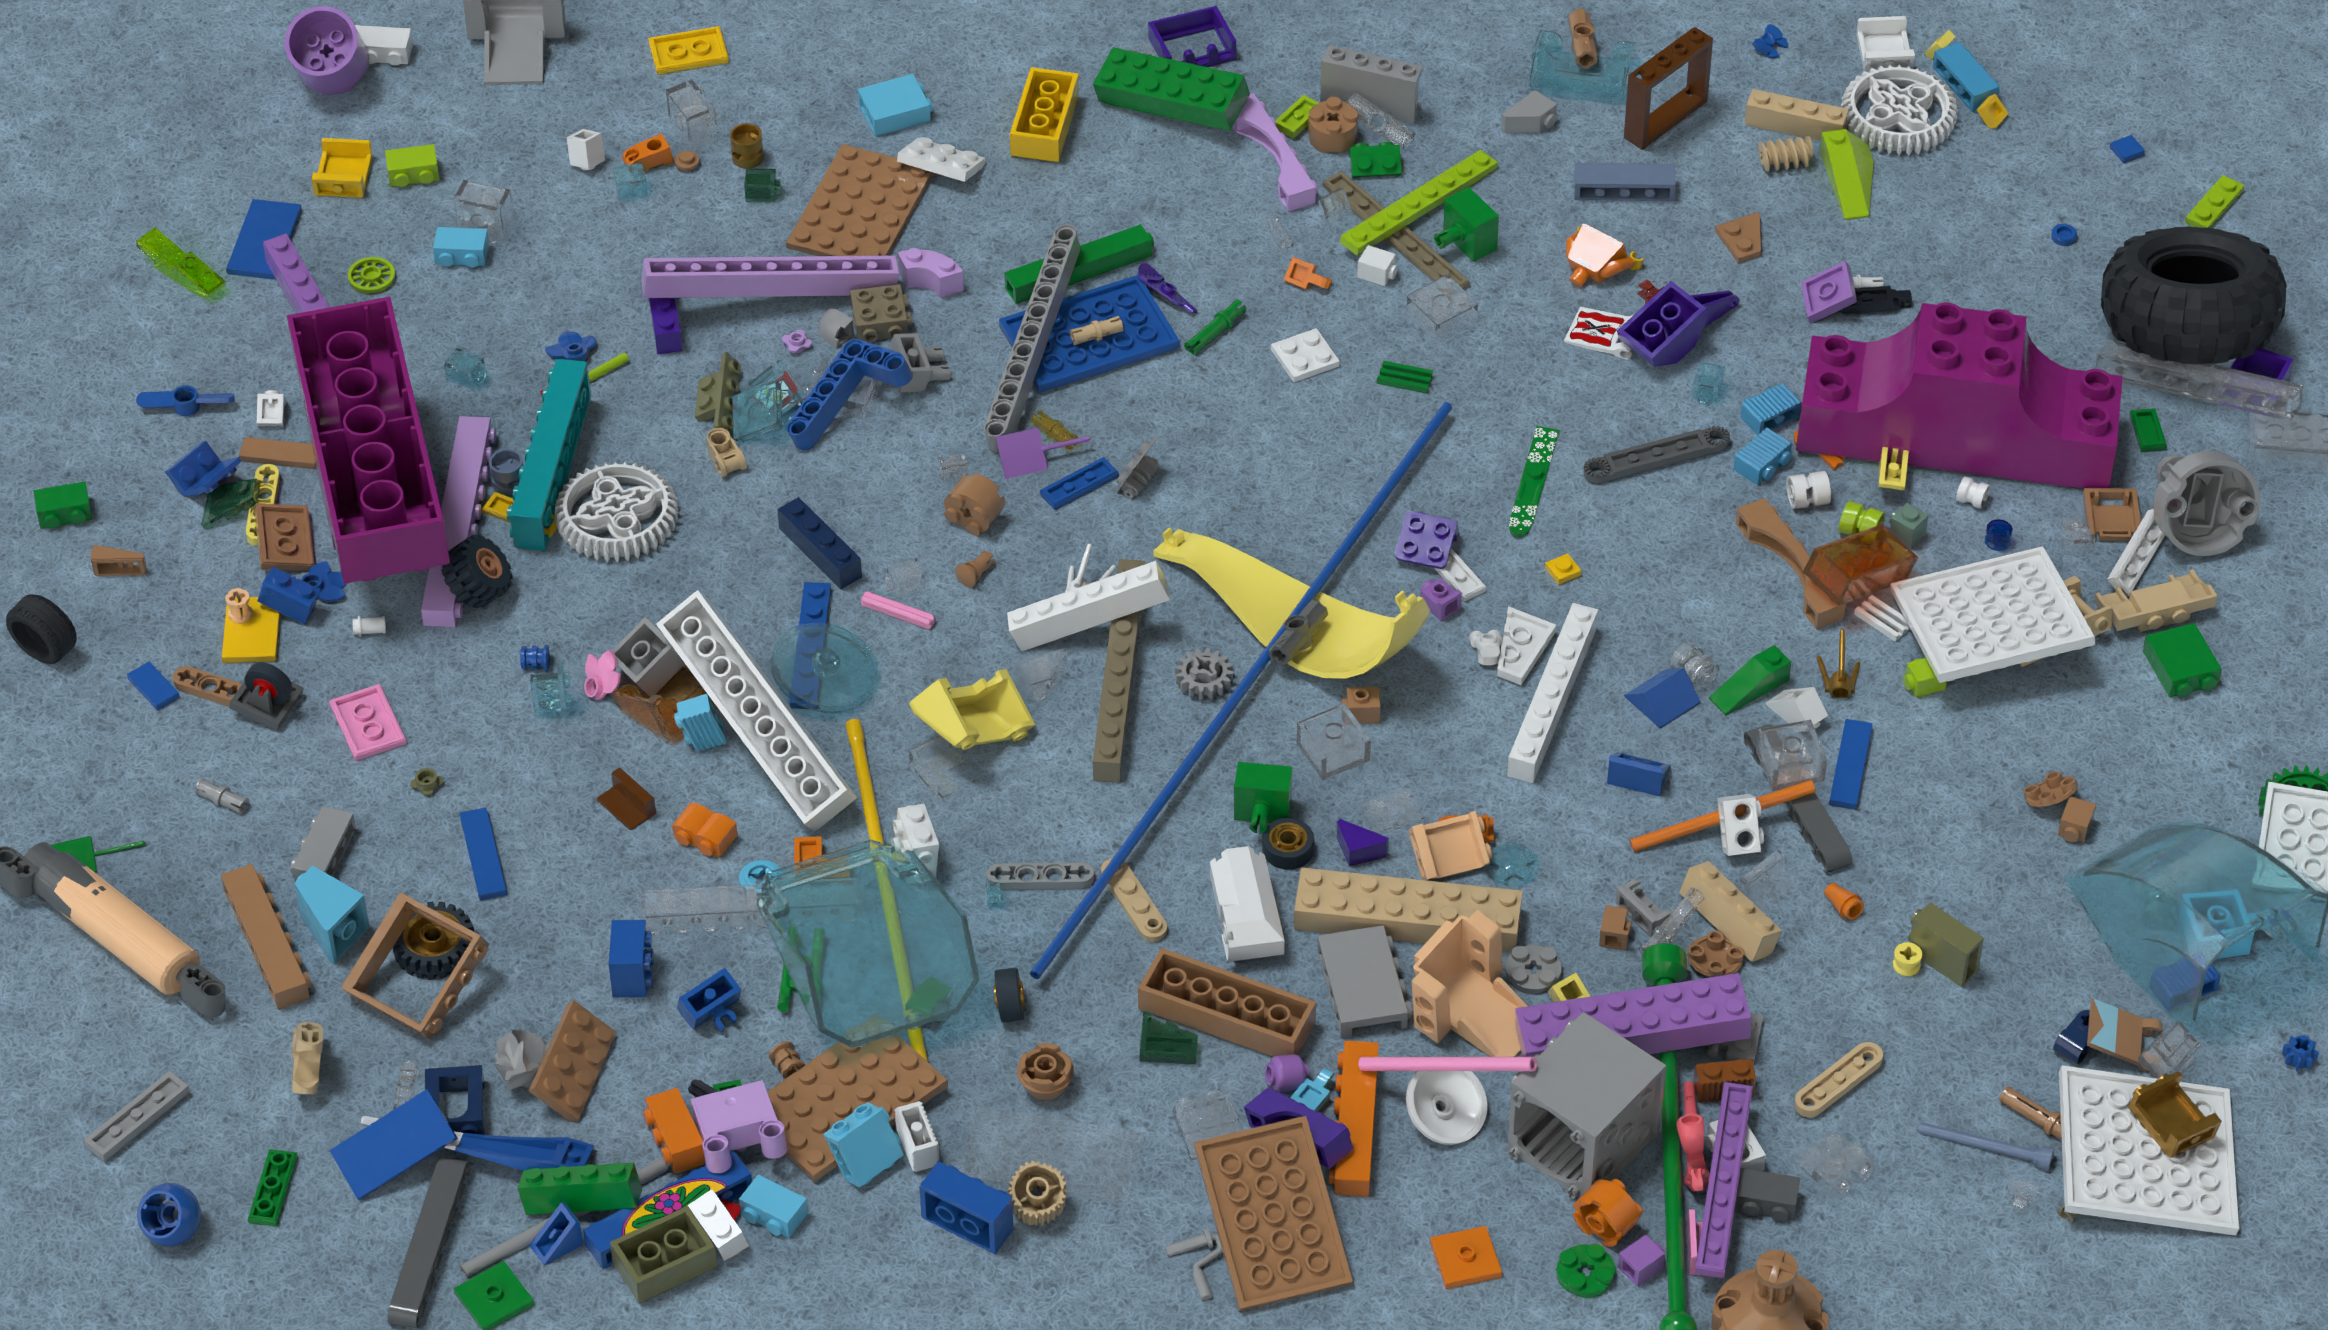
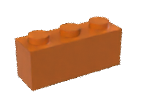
M678 1088L646 1097L647 1110H643V1117L647 1127H653L651 1131L656 1146H662L660 1151L665 1165L670 1164L674 1174L705 1165L703 1140Z

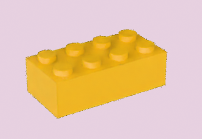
M1030 67L1010 131V156L1059 162L1079 97V73Z

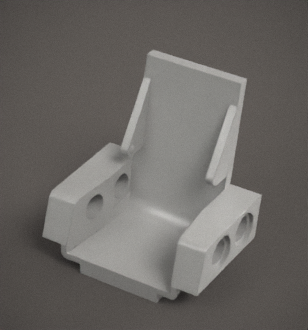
M463 0L467 39H484V85L543 84L545 38H565L566 18L564 0Z

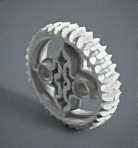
M1890 64L1888 68L1880 66L1878 70L1871 68L1869 73L1863 71L1861 76H1856L1854 81H1850L1841 103L1842 108L1849 109L1846 127L1849 132L1860 138L1863 142L1869 143L1870 150L1876 146L1879 153L1886 149L1888 155L1892 151H1897L1898 156L1902 151H1906V154L1909 156L1913 150L1919 155L1921 149L1928 152L1930 147L1935 149L1938 143L1943 144V141L1948 139L1954 129L1958 111L1956 98H1954L1953 92L1949 90V86L1944 85L1943 80H1937L1936 75L1930 76L1928 71L1921 72L1919 67L1914 70L1910 66L1903 68L1900 64L1898 67H1892ZM1898 86H1904L1906 88L1900 89ZM1868 93L1871 108L1864 119L1858 112L1856 104L1864 94ZM1933 100H1935L1942 110V117L1930 126L1927 111L1931 107ZM1898 129L1901 133L1891 131Z
M615 460L613 465H608L605 462L604 466L601 467L595 464L592 470L585 468L584 474L577 473L576 479L569 478L568 485H563V489L559 492L558 499L556 500V526L565 544L568 543L571 550L576 548L578 555L584 552L587 559L594 554L596 561L603 556L606 562L610 560V557H614L618 563L620 557H625L629 561L630 555H634L637 559H639L640 552L648 555L649 548L657 551L658 544L664 545L665 538H670L671 531H674L675 523L678 520L677 497L668 480L664 479L662 474H657L655 469L648 470L646 465L639 467L636 462L633 465H628L627 461L623 464H618ZM619 483H628L638 486L623 490ZM592 490L593 500L582 504L576 515L571 516V510L578 499ZM662 506V512L658 519L641 532L639 521L651 517L656 508ZM609 531L614 539L600 538L593 535Z

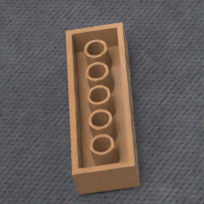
M1160 948L1138 987V1009L1273 1057L1278 1055H1299L1316 1023V1002L1164 948Z

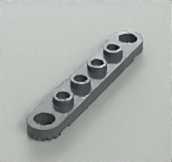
M1717 425V427L1712 426V428L1709 427L1705 430L1698 429L1607 453L1603 457L1588 459L1584 464L1583 475L1589 482L1602 483L1719 452L1729 446L1730 433L1723 426L1720 428ZM1719 436L1723 439L1719 440V442L1717 440L1714 442V439L1712 440L1711 437ZM1599 468L1603 471L1601 473L1598 472V474L1595 472L1594 474L1593 471L1591 472V469Z

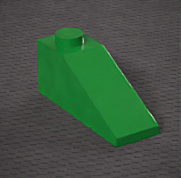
M1773 645L1753 656L1709 697V700L1726 716L1788 682L1791 661Z

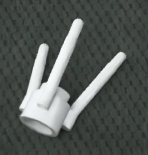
M1089 543L1086 547L1075 580V567L1073 565L1070 566L1065 592L1089 584L1083 578L1092 544ZM1112 565L1100 580L1110 577L1116 566Z

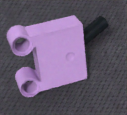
M694 1079L691 1081L688 1091L696 1097L691 1099L696 1127L703 1140V1151L708 1171L712 1173L727 1171L732 1165L730 1151L743 1152L747 1149V1146L761 1143L762 1153L768 1158H779L786 1154L788 1146L783 1123L777 1120L763 1080L719 1092L701 1080Z

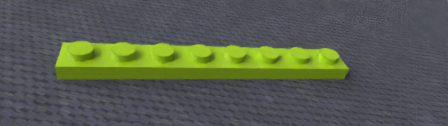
M1482 150L1475 152L1340 236V244L1357 256L1362 254L1368 245L1373 247L1444 203L1445 198L1478 182L1498 167V162Z

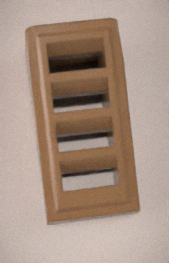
M92 546L91 563L95 576L147 574L144 554L105 546ZM133 562H138L139 566L134 565Z

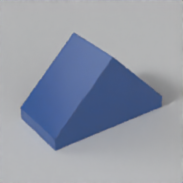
M560 1203L529 1245L543 1265H547L583 1245L580 1222L566 1203Z

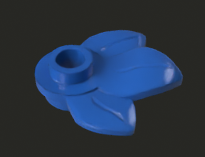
M564 332L559 336L558 344L548 346L545 350L550 357L555 359L564 358L565 360L585 362L588 351L596 346V339L594 336L582 338L577 332Z
M327 561L315 564L309 569V573L301 578V581L310 583L311 586L320 589L318 598L323 601H338L346 596L342 588L347 583L343 584L341 572L330 571Z

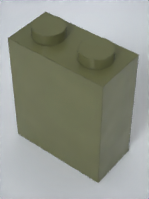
M1931 902L1922 910L1918 909L1913 914L1910 921L1912 927L1908 940L1910 943L1919 946L1922 950L1921 961L1962 987L1979 971L1984 938Z

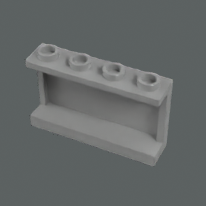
M1329 45L1321 60L1320 102L1334 96L1350 104L1356 111L1414 124L1422 102H1418V81L1422 73V66Z
M1384 925L1318 935V955L1341 1038L1352 1037V1028L1400 1021L1401 1028L1404 1029L1407 1028L1408 1018L1412 1017L1410 1002L1404 1001L1403 997L1406 995L1404 980L1398 979L1397 975L1400 973L1397 957L1393 958L1391 954L1394 951L1392 937L1386 936Z

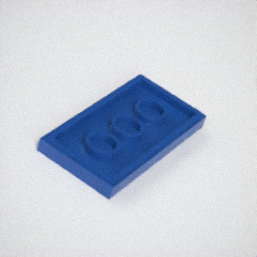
M252 199L228 262L227 274L276 280L266 263L263 242L286 233L291 240L302 211L301 204Z
M426 1089L329 1151L355 1196L360 1200L458 1138L430 1090Z

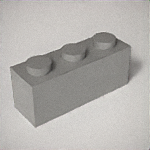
M322 806L318 816H314L312 819L311 830L308 836L302 839L298 856L294 857L291 862L290 871L293 873L294 882L312 865L333 877L356 830L352 812Z

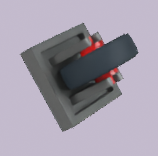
M257 662L247 671L244 683L230 701L229 708L278 731L302 696L304 687L291 682L288 676L274 665Z

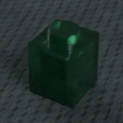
M746 168L744 183L745 201H776V194H781V179H777L776 169Z

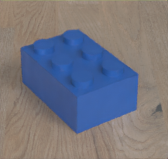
M938 1161L919 1185L921 1218L993 1254L997 1253L1014 1230L1012 1197L1003 1190H996L984 1184L980 1179L972 1178L960 1172L954 1166H947Z

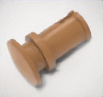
M984 551L973 561L959 564L955 568V575L958 581L969 588L974 587L981 574L995 564V559L987 562L993 558V555L988 551Z

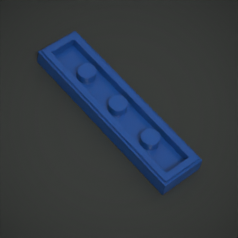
M1851 719L1845 720L1829 800L1830 806L1856 810L1873 723Z
M487 808L460 812L461 824L479 901L507 895Z

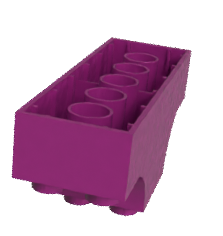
M391 297L287 315L293 356L303 397L318 480L333 548L338 556L343 584L356 581H372L378 577L409 571H424L431 567L450 564L444 520Z
M1943 302L1937 305L1922 303L1917 317L1909 326L1895 335L1881 340L1860 342L1849 340L1840 335H1830L1827 337L1812 335L1796 451L1880 462L1882 448L1887 447V463L1891 462L1894 448L1898 449L1897 464H1901L1903 450L1909 451L1907 463L1909 466L2083 489L2109 488L2117 448L2123 376L2109 374L2101 369H2090L2087 371L2068 369L2050 360L2032 342L2027 331V316L2013 315L2011 312L2003 309L1982 311L1960 308L1958 305L1950 302Z

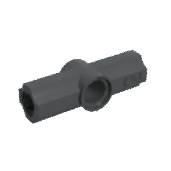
M1311 600L1298 615L1286 619L1284 622V633L1269 649L1270 658L1277 665L1286 666L1298 651L1309 648L1313 643L1311 635L1328 616L1327 608L1320 601Z

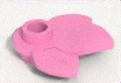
M607 650L599 660L593 654H589L587 657L585 673L588 678L585 680L584 690L588 697H594L595 700H602L607 693H613L619 686L621 675L616 672L617 659L612 650Z

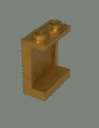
M2179 1071L2171 1075L2164 1074L2156 1082L2149 1085H2140L2134 1090L2133 1098L2128 1107L2169 1158L2213 1139L2222 1122L2216 1113L2207 1117L2203 1115L2180 1087L2179 1083L2183 1075Z

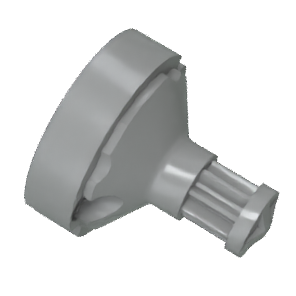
M2202 451L2186 457L2173 454L2165 457L2159 463L2156 470V478L2159 485L2154 496V517L2159 529L2176 547L2191 555L2212 556L2233 548L2243 539L2244 529L2255 523L2260 509L2259 487L2252 474L2232 456L2219 451Z

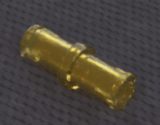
M1042 410L1036 411L1041 417L1034 413L1031 418V423L1044 431L1045 435L1051 440L1055 439L1060 443L1078 438L1076 434L1066 429L1061 421L1052 419ZM1072 445L1066 446L1065 448L1072 449L1073 447Z

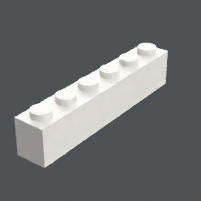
M1153 561L1007 612L1009 632L1019 649L1025 651L1169 601L1168 581L1158 563Z

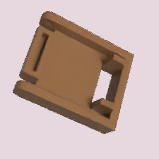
M2084 488L2083 501L2088 541H2094L2095 534H2098L2099 541H2130L2132 538L2131 534L2135 533L2141 523L2137 489ZM2123 499V505H2098V500Z

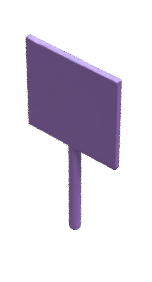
M1039 427L996 437L1005 479L1047 470L1044 451L1091 440L1090 436L1043 446Z

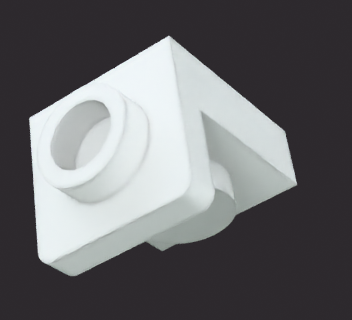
M274 390L265 391V394H258V426H284V408L287 404L284 394Z

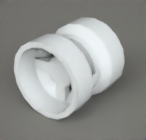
M1965 476L1959 485L1956 501L1962 503L1969 502L1972 503L1973 507L1982 509L1981 503L1982 500L1986 502L1990 492V485L1983 482L1975 483L1972 478Z

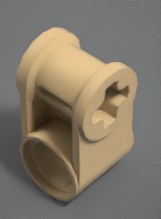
M723 428L710 430L707 434L708 455L721 478L726 477L727 473L747 469L745 457L729 432Z

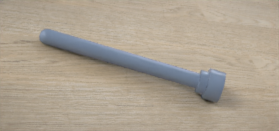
M1919 1123L1916 1127L1917 1132L1920 1134L2031 1160L2033 1164L2038 1165V1168L2048 1171L2054 1156L2055 1149L2047 1146H2042V1148L2036 1147L2035 1150L1927 1123Z

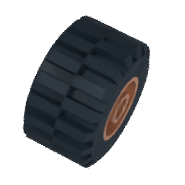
M472 535L448 551L450 564L441 565L443 567L441 569L442 575L445 577L444 581L449 586L451 593L455 594L460 602L463 601L469 607H485L507 592L512 584L511 566L506 560L507 557L497 545L493 544L492 540H486L481 535Z

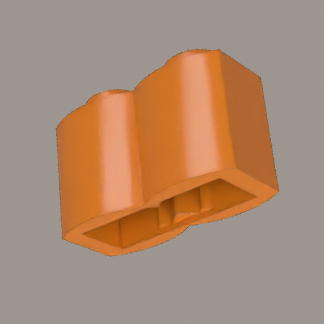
M692 802L689 803L672 825L677 842L683 846L690 844L697 847L706 856L714 855L721 857L738 836L737 824L734 820L723 814L713 813L708 808Z

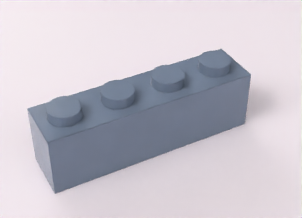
M1575 163L1574 200L1674 201L1675 164Z

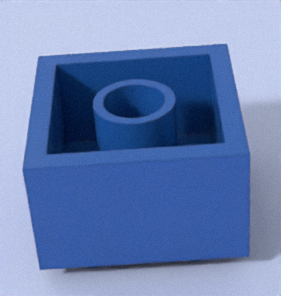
M612 920L609 951L612 996L646 997L647 987H652L653 973L648 971L651 965H654L652 931H647L646 920Z

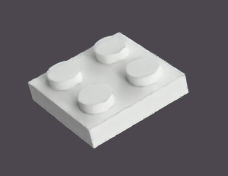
M1317 328L1271 344L1272 352L1293 382L1339 367L1340 361Z

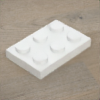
M920 137L898 152L897 162L965 182L983 168L985 158L977 156V153L973 151L957 150L950 144H937L929 138Z

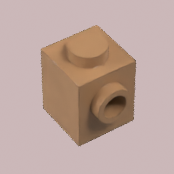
M1347 687V698L1341 699L1342 714H1347V724L1380 723L1379 687Z

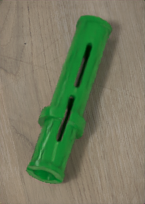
M1236 299L1224 311L1216 313L1215 319L1189 341L1185 342V350L1195 345L1189 352L1196 356L1200 350L1223 330L1230 329L1233 326V322L1247 311L1245 305L1236 310L1243 302Z

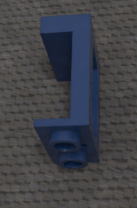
M482 1065L425 1069V1090H430L438 1105L440 1102V1092L468 1091L467 1111L458 1118L446 1117L453 1131L485 1135L483 1124V1090L485 1088Z

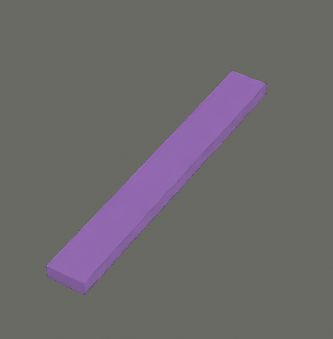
M1724 1082L1695 1274L1717 1278H1724L1753 1086Z

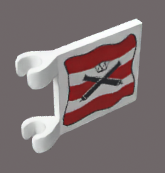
M1580 307L1564 339V343L1613 354L1616 357L1629 360L1632 356V352H1629L1631 348L1624 342L1618 343L1617 330L1632 316Z

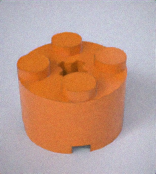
M1617 1179L1612 1181L1597 1180L1573 1204V1208L1576 1207L1573 1217L1579 1228L1589 1236L1595 1233L1604 1239L1602 1245L1606 1247L1615 1246L1637 1224L1640 1216L1643 1214L1641 1206L1633 1201L1626 1192L1625 1185Z

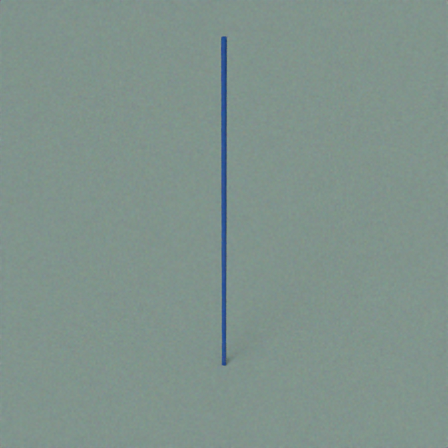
M1443 403L1288 618L1298 615L1311 600L1315 599L1452 410L1450 403ZM1284 623L1033 967L1030 975L1034 979H1039L1271 660L1269 649L1284 633Z

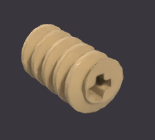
M1806 136L1804 141L1801 137H1796L1794 142L1791 138H1787L1785 143L1778 139L1775 145L1772 140L1767 141L1765 145L1761 141L1758 143V153L1761 165L1764 166L1766 172H1769L1770 165L1772 164L1775 170L1779 171L1780 163H1783L1785 170H1789L1790 162L1793 163L1795 169L1799 167L1800 161L1803 162L1805 168L1808 167L1809 160L1813 157V147L1809 136Z

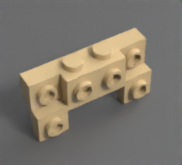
M2192 569L2188 575L2176 578L2173 574L2169 575L2167 583L2131 591L2129 599L2119 587L2116 588L2115 593L2102 596L2099 592L2095 593L2094 600L2099 609L2108 605L2112 608V623L2117 631L2137 626L2139 631L2142 632L2175 623H2182L2190 619L2192 612L2215 607L2217 594L2212 586L2204 583L2197 576L2194 569Z

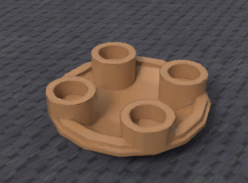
M2059 771L2048 773L2044 781L2029 785L2023 791L2026 802L2030 806L2044 807L2057 804L2070 797L2077 790L2078 782L2074 777L2062 776Z
M1716 930L1710 931L1707 936L1696 939L1689 946L1687 953L1689 964L1695 971L1708 977L1736 973L1742 965L1744 956L1742 948L1733 945L1720 931Z

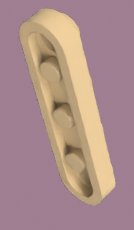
M1113 858L1106 860L1102 864L1101 874ZM1124 861L1107 886L1140 936L1148 942L1161 941L1167 935V923L1128 864Z
M1863 1042L1852 1049L1797 1092L1794 1102L1796 1112L1803 1117L1812 1118L1826 1110L1881 1066L1883 1059L1881 1047L1872 1042ZM1869 1057L1872 1061H1866L1864 1058ZM1810 1103L1813 1106H1806L1804 1104Z

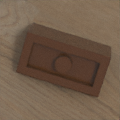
M620 767L611 773L613 787L597 797V801L629 830H633L656 814L654 797Z

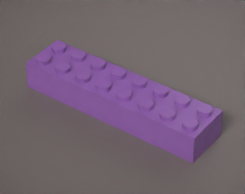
M1739 973L1515 1008L1516 1032L1522 1057L1540 1055L1547 1048L1550 1040L1555 1036L1558 1037L1564 1031L1568 1022L1576 1019L1583 1012L1648 1054L1751 1038V1014Z

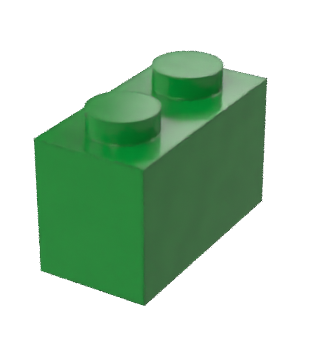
M86 481L33 490L40 529H52L59 525L81 524L87 520H93Z

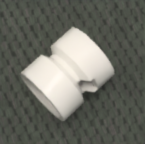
M1825 471L1809 473L1808 477H1805L1804 474L1787 477V496L1792 509L1806 508L1810 503L1813 506L1830 504L1831 488Z

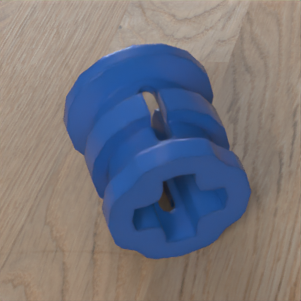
M545 645L543 649L539 648V646H532V648L522 646L520 652L521 669L532 667V670H538V667H543L545 671H548L550 665L549 645Z

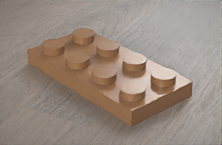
M576 1001L569 1002L529 1092L568 1121L575 1122L579 1120L617 1032Z

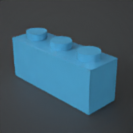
M1960 42L1935 51L1933 68L1971 112L1976 111L1988 96L1996 94L1998 97L2000 88L1997 81L1990 77L1985 68L1975 60L1971 52Z

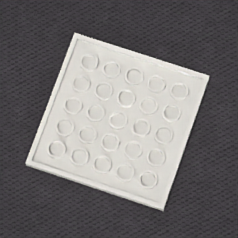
M2043 546L1890 583L1891 593L1939 683L2095 645L2094 634Z
M2061 1066L2059 1070L2065 1212L2236 1236L2239 1230L2230 1089L2185 1082L2179 1083L2180 1087L2205 1117L2216 1113L2222 1122L2213 1139L2169 1158L2128 1108L2133 1098L2134 1090L2140 1085H2149L2156 1082V1078Z

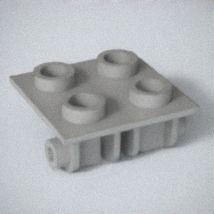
M1158 435L1155 436L1151 443L1146 440L1135 457L1125 467V470L1116 480L1119 486L1115 493L1121 489L1127 498L1137 497L1152 475L1158 470V460L1146 455L1159 437Z

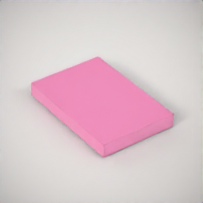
M380 684L329 700V705L355 761L407 744L406 738Z

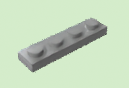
M168 1071L85 1138V1147L105 1162L190 1093L189 1086L172 1072Z

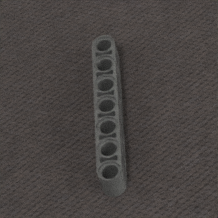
M1771 724L1744 732L1745 746L1750 747L1752 751L1750 754L1757 765H1761L1765 771L1762 772L1770 785L1773 784L1776 791L1807 781ZM1815 793L1782 803L1788 808L1786 812L1793 823H1797L1801 829L1799 832L1805 842L1809 843L1813 848L1811 852L1816 860L1824 866V872L1852 863L1850 848Z
M439 1157L390 1302L388 1310L389 1324L419 1328L417 1323L419 1317H423L427 1304L425 1298L427 1293L431 1292L435 1280L433 1274L435 1269L439 1268L443 1254H440L442 1246H446L450 1234L448 1228L450 1222H454L458 1210L456 1204L458 1199H461L466 1185L463 1182L465 1176H469V1161Z

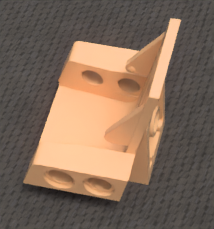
M1476 910L1470 918L1461 915L1453 923L1447 920L1414 955L1415 965L1413 968L1415 978L1412 980L1415 1028L1436 1043H1439L1450 1030H1453L1490 1057H1517L1521 1053L1516 1032L1515 1008L1527 1007V1005L1499 977L1503 972L1500 927L1479 910Z

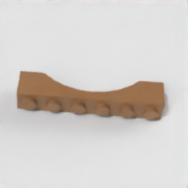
M1765 498L1737 508L1736 525L1749 542L1761 545L1775 552L1795 570L1804 590L1803 613L1817 630L1844 619L1847 607L1844 596L1835 590L1830 578L1821 572L1816 560L1811 559L1805 551L1803 543L1794 537L1789 525L1784 524L1780 519L1776 508L1770 506Z

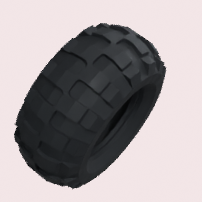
M2187 226L2156 229L2145 232V235L2133 236L2124 241L2123 247L2117 248L2114 257L2110 259L2103 273L2101 307L2114 337L2119 341L2126 342V347L2137 353H2144L2150 355V358L2179 362L2181 364H2217L2228 362L2231 359H2243L2254 354V350L2263 349L2270 342V338L2277 332L2285 316L2287 284L2276 256L2270 255V249L2263 244L2250 241L2249 237L2238 233L2222 231V229Z

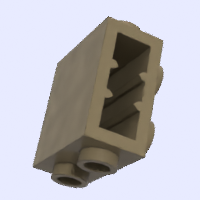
M900 284L850 290L851 309L857 339L871 343L880 339H892L894 334H908V327H912L911 313L905 311V309H909L907 294H902Z

